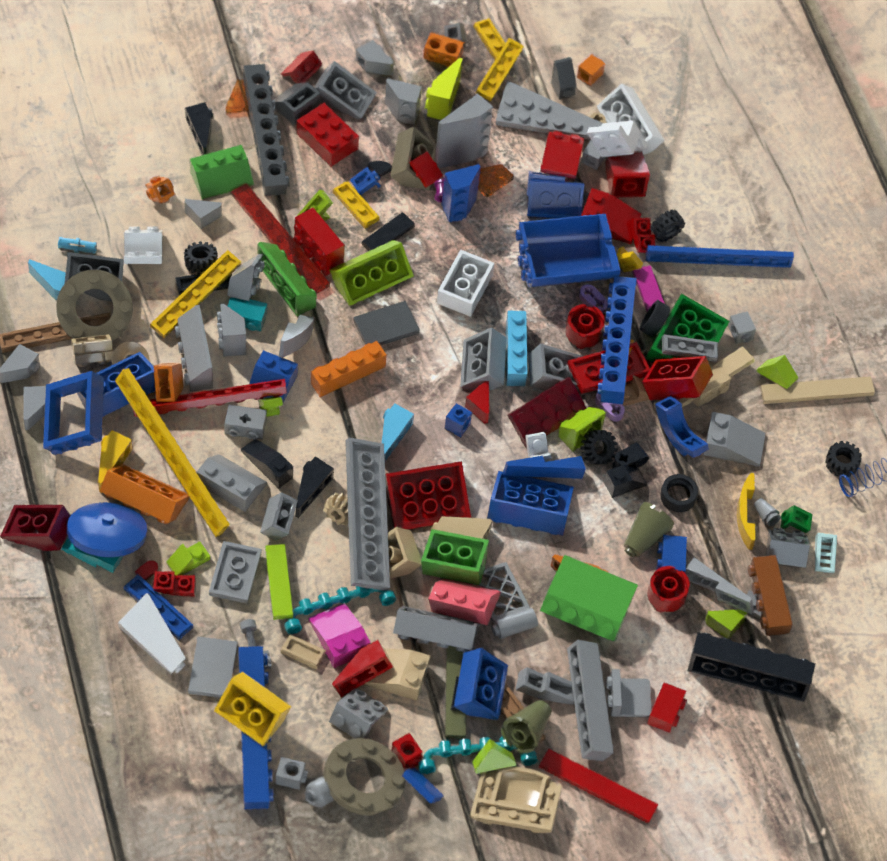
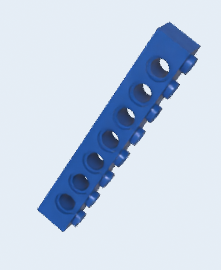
M614 276V282L609 285V294H612V297H608L607 308L611 309L606 311L605 322H609V325H605L604 336H607V340L603 339L602 351H606V354L601 356V365H604V368H600L599 379L603 380L602 383H598L597 394H601L600 402L623 405L636 278Z

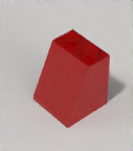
M634 151V154L606 157L605 169L609 194L616 198L646 197L650 172L643 152Z

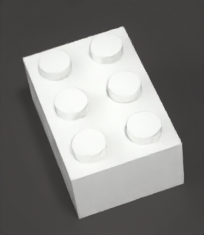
M460 250L438 290L437 304L471 317L493 276L494 263Z

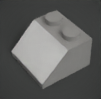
M387 78L386 106L397 121L415 125L420 110L422 87Z

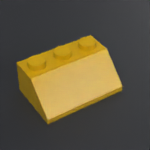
M241 672L231 678L214 711L264 746L283 723L291 706L244 672Z

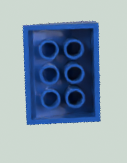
M498 471L487 519L495 523H506L514 527H524L533 531H543L552 535L563 536L574 487L531 477L504 476L502 471Z

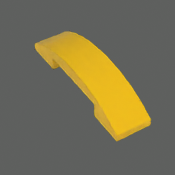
M750 473L744 482L737 505L738 529L748 550H752L755 543V523H747V499H752L755 491V473Z

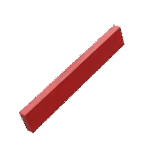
M549 748L539 764V768L648 824L659 804Z

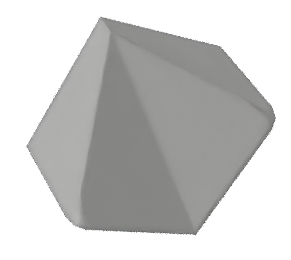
M456 23L444 26L446 37L462 42L467 41L465 24Z

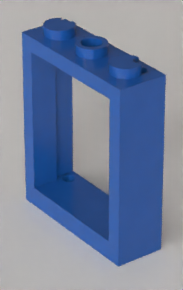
M89 371L46 385L44 449L56 455L70 450H77L83 446H91V444L102 441L104 377L94 371ZM87 390L85 430L59 438L61 397Z

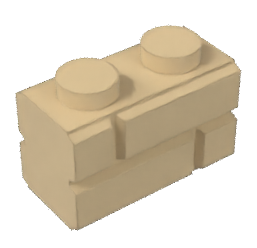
M109 334L71 339L75 365L87 367L90 366V363L95 362L104 365L112 360V340Z

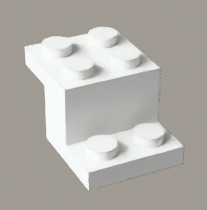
M634 120L603 123L600 127H589L587 131L601 157L634 154V151L646 150L648 147V143Z
M133 226L125 230L124 264H162L163 230H159L158 226H149L147 230H140V227Z

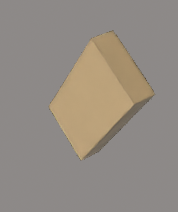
M290 634L281 649V654L317 670L326 654V650Z

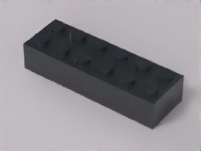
M698 632L687 671L805 702L812 683L816 663L810 662L807 659H797L784 653L771 652V650L766 648L752 647L747 643H737L728 638H718L709 633Z

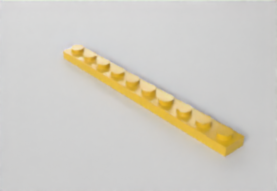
M129 368L123 369L115 382L215 537L222 535L230 525L227 518L219 509L216 501L208 492L155 407L140 387L135 376Z

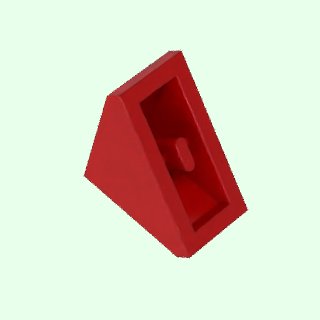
M489 381L483 382L466 396L465 407L485 424H488Z

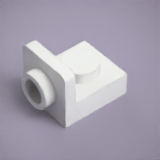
M545 432L525 435L528 458L543 456L545 462L547 459H551Z

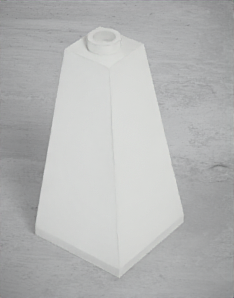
M146 593L118 622V627L170 674L174 671L178 673L185 666L183 662L186 658L151 597Z

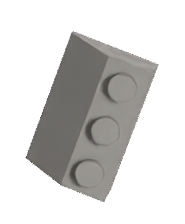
M489 328L464 339L460 384L462 389L475 390L485 381H489V391L504 385L507 337L494 328Z
M220 454L207 458L197 471V475L207 490L246 512L267 485V482Z

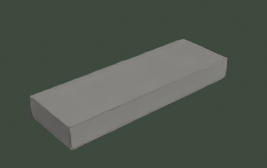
M664 334L662 337V354L679 357L706 356L708 361L716 362L718 360V342Z

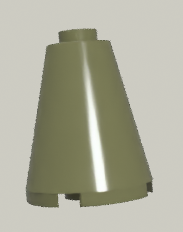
M644 502L640 506L625 540L624 547L626 549L624 551L631 557L641 556L674 527L673 520L664 511L658 512L654 510L657 506L651 503Z
M538 700L507 718L501 727V733L506 743L510 747L513 745L518 748L516 751L520 753L532 752L538 746L552 714L549 704Z

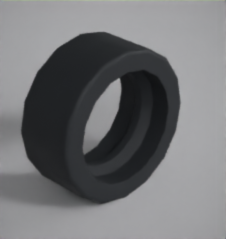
M659 300L655 301L644 316L640 325V331L650 337H654L664 325L671 308Z
M684 474L671 475L665 479L662 485L660 499L667 509L673 512H686L694 506L697 500L698 487L691 477ZM672 486H682L690 492V498L685 501H677L669 496L668 490Z

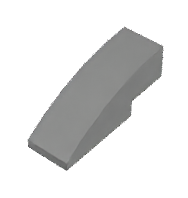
M299 315L296 324L288 322L281 339L279 357L288 356L306 344L313 332V317Z
M528 667L519 672L516 691L544 700L575 705L571 681L550 672L542 674Z

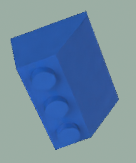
M479 164L445 173L442 208L449 222L465 219L475 204L480 176Z
M483 648L463 653L454 707L468 716L498 720L508 665Z

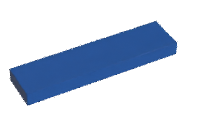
M139 574L123 586L124 590L137 602L147 593L171 634L178 640L193 629V624L162 595L153 591V587Z

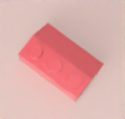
M444 578L435 582L428 599L431 611L434 613L488 625L501 591Z

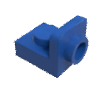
M368 167L350 179L360 195L374 185L378 188L381 187L379 183L381 178L375 170L372 172Z

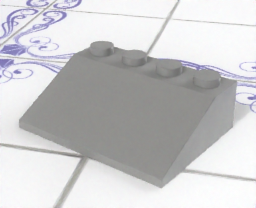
M476 94L438 122L435 162L438 168L475 161L479 157L485 156L488 152L493 106L479 94Z

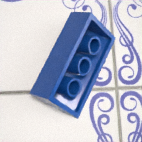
M141 352L97 372V374L104 377L103 417L130 404L115 382L123 369L129 368L146 395L156 391L154 367ZM87 390L77 393L85 410Z

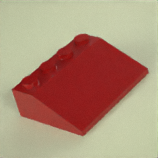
M462 461L385 474L386 497L394 528L399 527L408 530L432 526L435 522L438 523L442 516L471 518Z

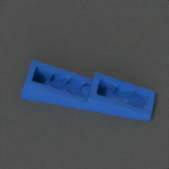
M543 456L507 461L503 473L504 476L582 479L586 468L582 456L545 462Z

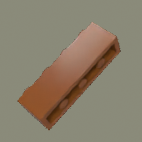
M776 555L753 557L751 564L748 565L749 577L753 578L752 591L753 594L757 595L758 599L756 600L757 611L761 612V628L765 629L766 636L790 634L793 624Z

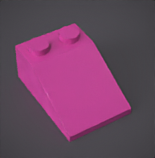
M345 603L308 618L323 649L326 650V655L333 668L350 662L360 649L371 643L364 628Z

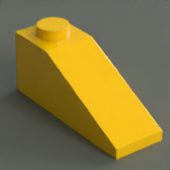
M113 430L110 431L108 436L105 435L101 441L98 477L99 492L107 470L123 464L133 450L132 439Z

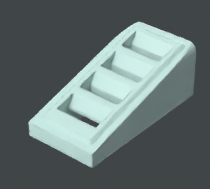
M817 533L815 537V571L835 573L837 535ZM821 543H830V546L821 545ZM821 549L830 550V553L821 552ZM820 557H830V560L820 559ZM820 563L830 564V567H822Z

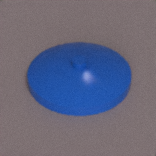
M106 502L93 503L83 506L72 513L67 523V535L71 543L85 553L99 557H120L131 554L141 548L147 537V524L138 512L124 505Z

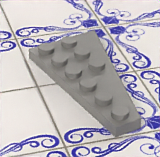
M508 80L496 118V125L548 134L549 131H560L565 135H579L586 140H591L587 134L589 127H600L603 124Z

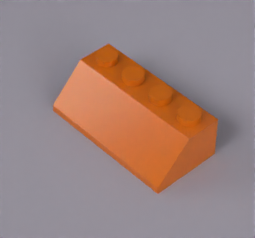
M124 464L107 470L100 492L104 493L107 498L117 499L123 502L124 506L134 507L140 510L141 514L156 517L157 521L164 524L176 520L190 498L187 493Z

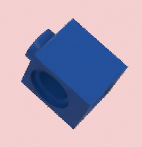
M456 403L446 416L445 429L461 438L471 425L472 412Z

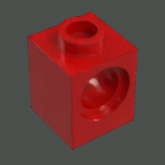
M410 732L392 742L391 751L398 757L404 770L419 765V762L422 760L423 751ZM411 751L413 754L406 755L403 752Z

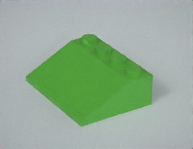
M564 555L540 611L614 642L617 640L638 584Z

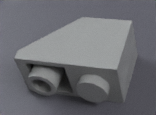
M374 40L356 49L355 60L365 72L384 75L393 74V59L387 56L383 48L377 45Z

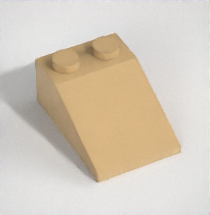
M384 648L393 668L363 685L417 701L429 668L430 655L413 650Z

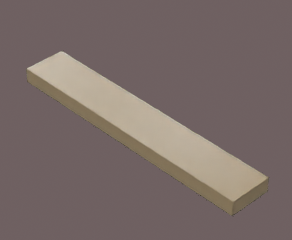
M744 347L739 348L710 367L713 376L708 383L726 373L732 377L754 363V357ZM681 398L676 400L682 403L683 408L692 401H694L695 398ZM657 400L656 402L653 403L655 409H656L655 404L658 403V402H660V401H662V400Z
M871 376L795 382L788 389L778 384H766L760 387L764 404L874 396L875 393Z

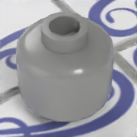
M319 777L307 785L305 797L310 805L320 808L334 800L330 795V790L324 777Z

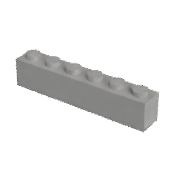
M577 640L567 648L581 756L582 759L603 762L613 754V744L598 643Z

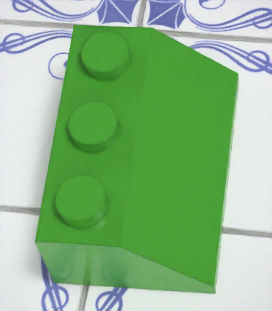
M242 145L190 159V172L202 199L254 185L248 158Z
M432 529L421 559L422 574L480 585L485 570L489 540Z

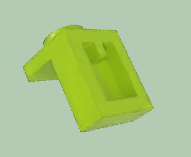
M270 396L258 400L259 408L267 410V417L280 414L279 406L283 405L281 397Z

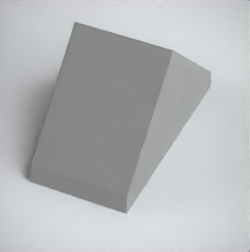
M185 199V213L202 229L222 216V203Z

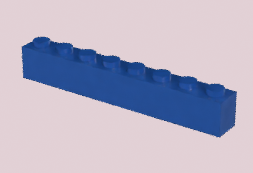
M263 646L239 647V673L244 672L265 687L266 684H269L268 672H264V665H268L267 653H263ZM241 731L244 810L269 809V801H273V789H269V782L273 781L272 769H268V762H272L271 749H267V743L262 746Z

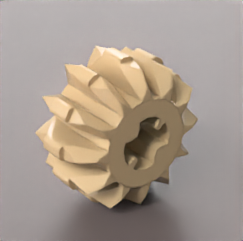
M335 493L328 497L323 511L327 513L326 517L330 518L332 522H336L338 526L340 524L346 526L348 524V497L344 493Z

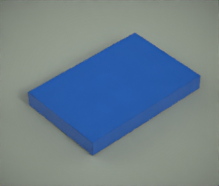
M530 179L527 216L545 218L581 216L585 184Z

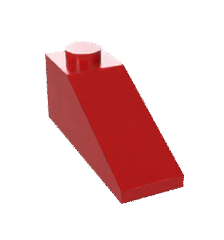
M379 640L360 649L333 681L332 685L340 697L393 668Z

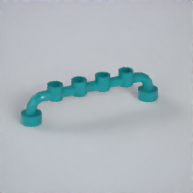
M355 586V590L349 591L347 587H341L337 590V595L332 597L329 596V593H322L318 596L319 601L311 603L309 598L302 599L299 602V607L293 609V618L287 619L284 626L287 634L293 635L302 629L299 619L295 618L297 615H309L314 610L320 608L328 609L333 604L340 602L342 604L348 603L356 597L365 598L373 592L381 593L379 595L381 604L389 606L396 601V596L392 590H378Z
M503 736L500 737V742H495L509 752L513 749H518L513 745L510 747ZM483 737L479 740V744H471L470 739H462L459 741L458 746H451V742L447 740L439 742V747L431 748L425 752L423 760L419 762V771L421 774L435 772V761L431 759L433 756L449 757L452 754L467 756L474 752H480L491 738ZM535 751L521 753L520 755L521 763L524 766H532L538 762Z

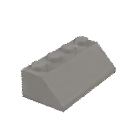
M196 305L177 319L178 326L175 327L176 338L180 337L178 350L179 353H183L184 357L181 358L182 369H186L187 372L184 374L185 384L189 385L190 392L213 388V368L200 305Z
M402 606L397 611L393 633L398 634L397 637L409 640V637L417 638L419 643L429 644V641L436 642L438 647L448 648L450 645L457 647V651L468 652V650L474 648L480 623Z

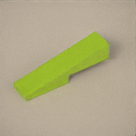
M285 544L265 546V557L273 620L293 618Z

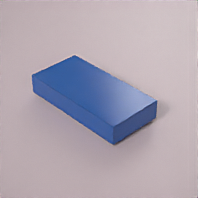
M416 768L408 769L403 773V778L429 803L438 802L443 798L444 795Z

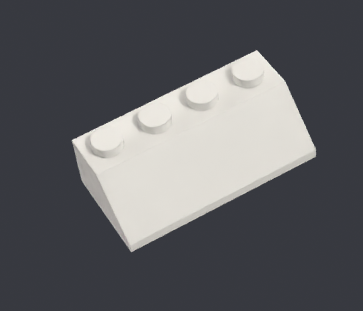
M621 83L597 105L600 113L605 116L606 123L634 120L648 143L647 149L641 150L643 155L653 152L665 141L633 88Z

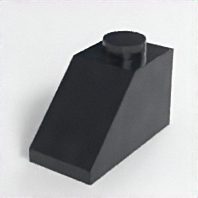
M621 465L606 471L604 484L612 498L647 486L639 468Z

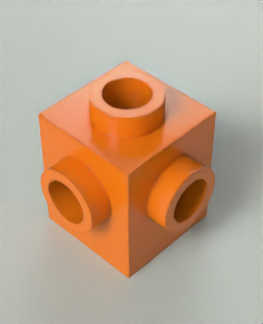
M155 176L150 179L149 183L145 184L147 188L146 194L154 202L164 203L175 195L173 184L169 178Z

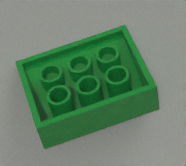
M681 293L645 359L654 363L657 359L684 358L662 354V337L664 334L719 343L730 321Z

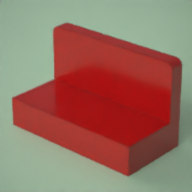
M314 50L302 52L289 64L281 75L282 77L291 76L295 83H305L323 63Z

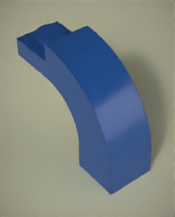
M670 396L655 404L660 424L667 438L682 456L688 454L694 458L709 450L708 443L695 435L689 428L683 414L682 403Z

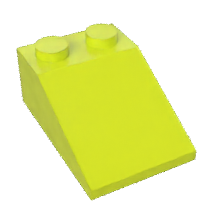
M457 59L433 81L431 88L428 87L425 109H428L427 117L442 120L450 114L460 84L463 59Z

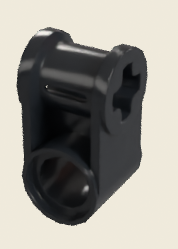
M635 442L616 453L612 469L621 465L639 468L646 464L650 457L640 444Z

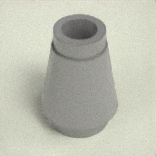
M763 498L758 499L754 503L765 525L774 526L779 522L781 518L779 511Z

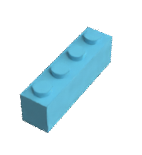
M508 311L506 319L507 386H526V311Z

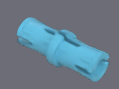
M59 237L58 248L74 250L76 253L81 251L95 254L97 242L83 241L80 238ZM70 243H71V244H78V245H85V247L73 246V245H70Z

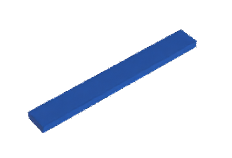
M648 245L646 252L647 262L791 268L794 259V252Z

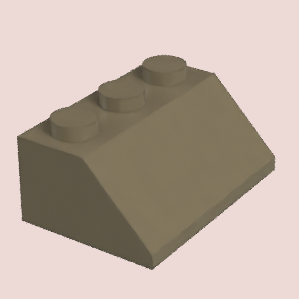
M415 127L399 133L390 177L402 186L430 189L431 185L425 188L409 163L427 151L435 162L436 144Z

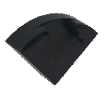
M372 161L367 165L372 172L375 170L380 178L392 170V165L385 161Z

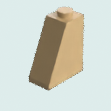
M442 516L438 523L435 522L432 529L486 539L491 531L492 520Z

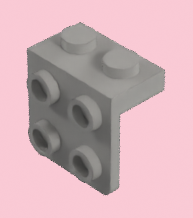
M612 669L610 677H607V689H610L607 705L611 707V716L649 717L651 713L650 681L648 679L620 678V669Z
M356 688L336 703L329 722L353 738L367 739L372 725L387 713L388 708L380 701L367 695L363 690Z

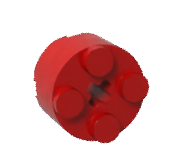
M587 304L577 305L570 310L565 333L568 340L576 345L578 349L592 347L602 339L605 317L601 310L595 306L588 307Z
M664 566L654 572L650 579L647 595L656 611L674 612L684 606L690 586L688 576L682 570L680 572L672 566Z

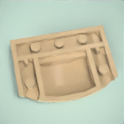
M512 766L497 769L487 774L486 772H481L470 818L488 825L493 823L531 830L532 833L552 832L562 785L558 783L557 786L550 780V776L524 767Z

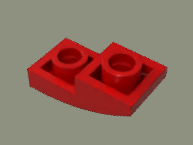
M632 218L631 226L637 253H646L648 245L655 246V235L652 234L650 229L651 218Z
M175 571L154 572L153 591L169 595L195 597V575H175Z

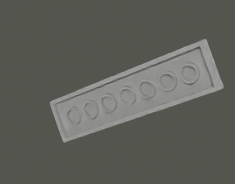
M348 438L345 442L351 586L388 590L390 588L384 444Z

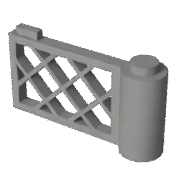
M507 562L485 569L483 577L488 578L489 581L487 585L480 583L477 586L501 591V596L510 599L508 605L500 602L496 604V607L505 609L503 614L495 616L493 612L491 615V620L494 624L491 628L494 636L503 639L537 627L538 620L536 614L529 607ZM505 570L507 575L503 579L495 576L496 572ZM492 580L502 583L500 589L490 587ZM505 585L514 588L513 594L503 591ZM515 600L521 602L523 607L514 608L511 607V604Z

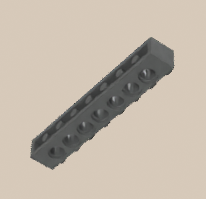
M265 64L244 65L243 80L264 196L286 194L290 181L289 176L285 175L287 165L286 161L282 159L284 148L279 143L281 141V132L276 127L278 126V116L274 115L276 110L275 101L271 100L273 89L272 85L268 84L270 73L269 70L266 71Z

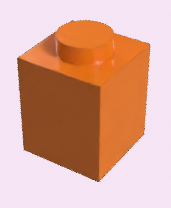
M591 54L578 66L577 78L589 86L593 85L603 75L605 63L600 58Z

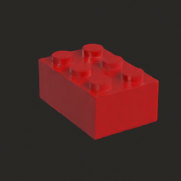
M325 103L297 120L296 134L330 167L358 150L359 135Z
M314 208L295 217L293 239L296 245L301 246L308 259L311 258L316 269L319 272L321 271L326 277L331 274L329 269L344 263L345 245Z
M706 356L657 359L642 383L649 400H664L670 396L675 399L697 398L703 393L713 376V372Z

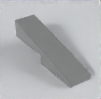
M696 558L692 559L686 567L689 581L715 591L717 599L721 602L750 614L754 612L752 598Z

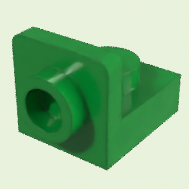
M793 505L782 512L780 528L786 529L792 526L807 533L811 531L813 514Z

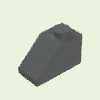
M571 57L554 61L551 85L558 99L571 97L576 92L577 83Z

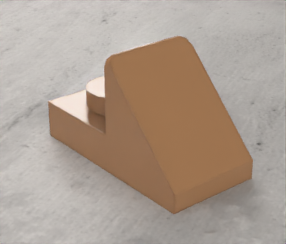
M633 376L632 383L625 385L623 406L649 400L642 383L644 379Z

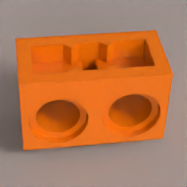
M431 32L424 47L423 59L450 67L457 59L462 57L464 42Z

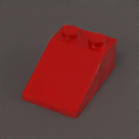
M549 131L540 172L576 179L585 138L575 134L565 135L560 131Z
M591 188L581 216L606 214L612 239L631 244L633 240L631 219L641 218L642 213L607 192Z

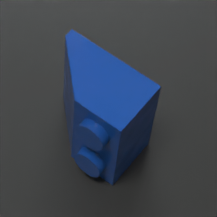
M263 350L255 364L249 384L285 379L287 394L279 396L284 403L298 376V363Z

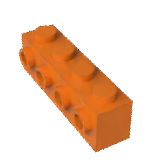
M378 341L368 343L356 351H350L339 359H333L324 366L316 367L311 371V385L319 397L325 396L385 368L387 355Z

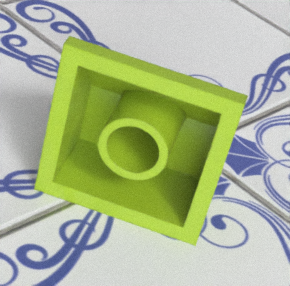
M588 407L584 411H578L572 419L561 423L558 437L574 452L584 445L581 441L586 440L584 438L585 434H589V431L603 429L606 412L592 407Z

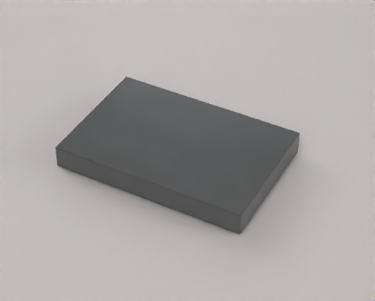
M406 301L353 317V321L365 345L378 341L381 346L419 334L420 331Z

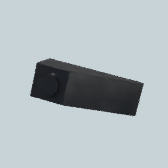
M206 102L185 107V119L201 155L208 154L212 119L214 118L211 108H208Z
M255 439L241 449V452L278 489L293 479L294 466L281 453L261 441Z
M316 456L311 462L307 461L303 467L295 510L297 518L304 513L334 478V468Z

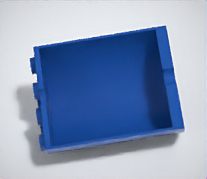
M606 214L519 222V230H516V240L519 241L520 256H518V266L522 267L521 278L522 281H526L528 287L608 280L620 275L621 270L615 247L612 245V236Z

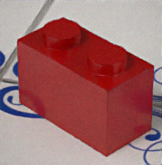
M664 682L647 724L670 733L672 727H677L681 717L678 715L679 710L683 711L686 706L687 699L684 698L686 691Z

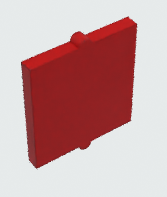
M428 151L409 163L425 188L443 177L437 163L434 162Z

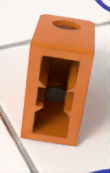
M162 363L154 365L156 402H175L184 388L182 364Z

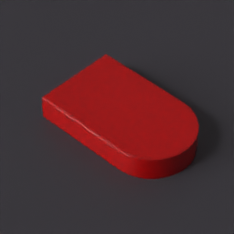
M149 560L135 570V574H139L146 581L154 575L155 571H158V563L154 560Z

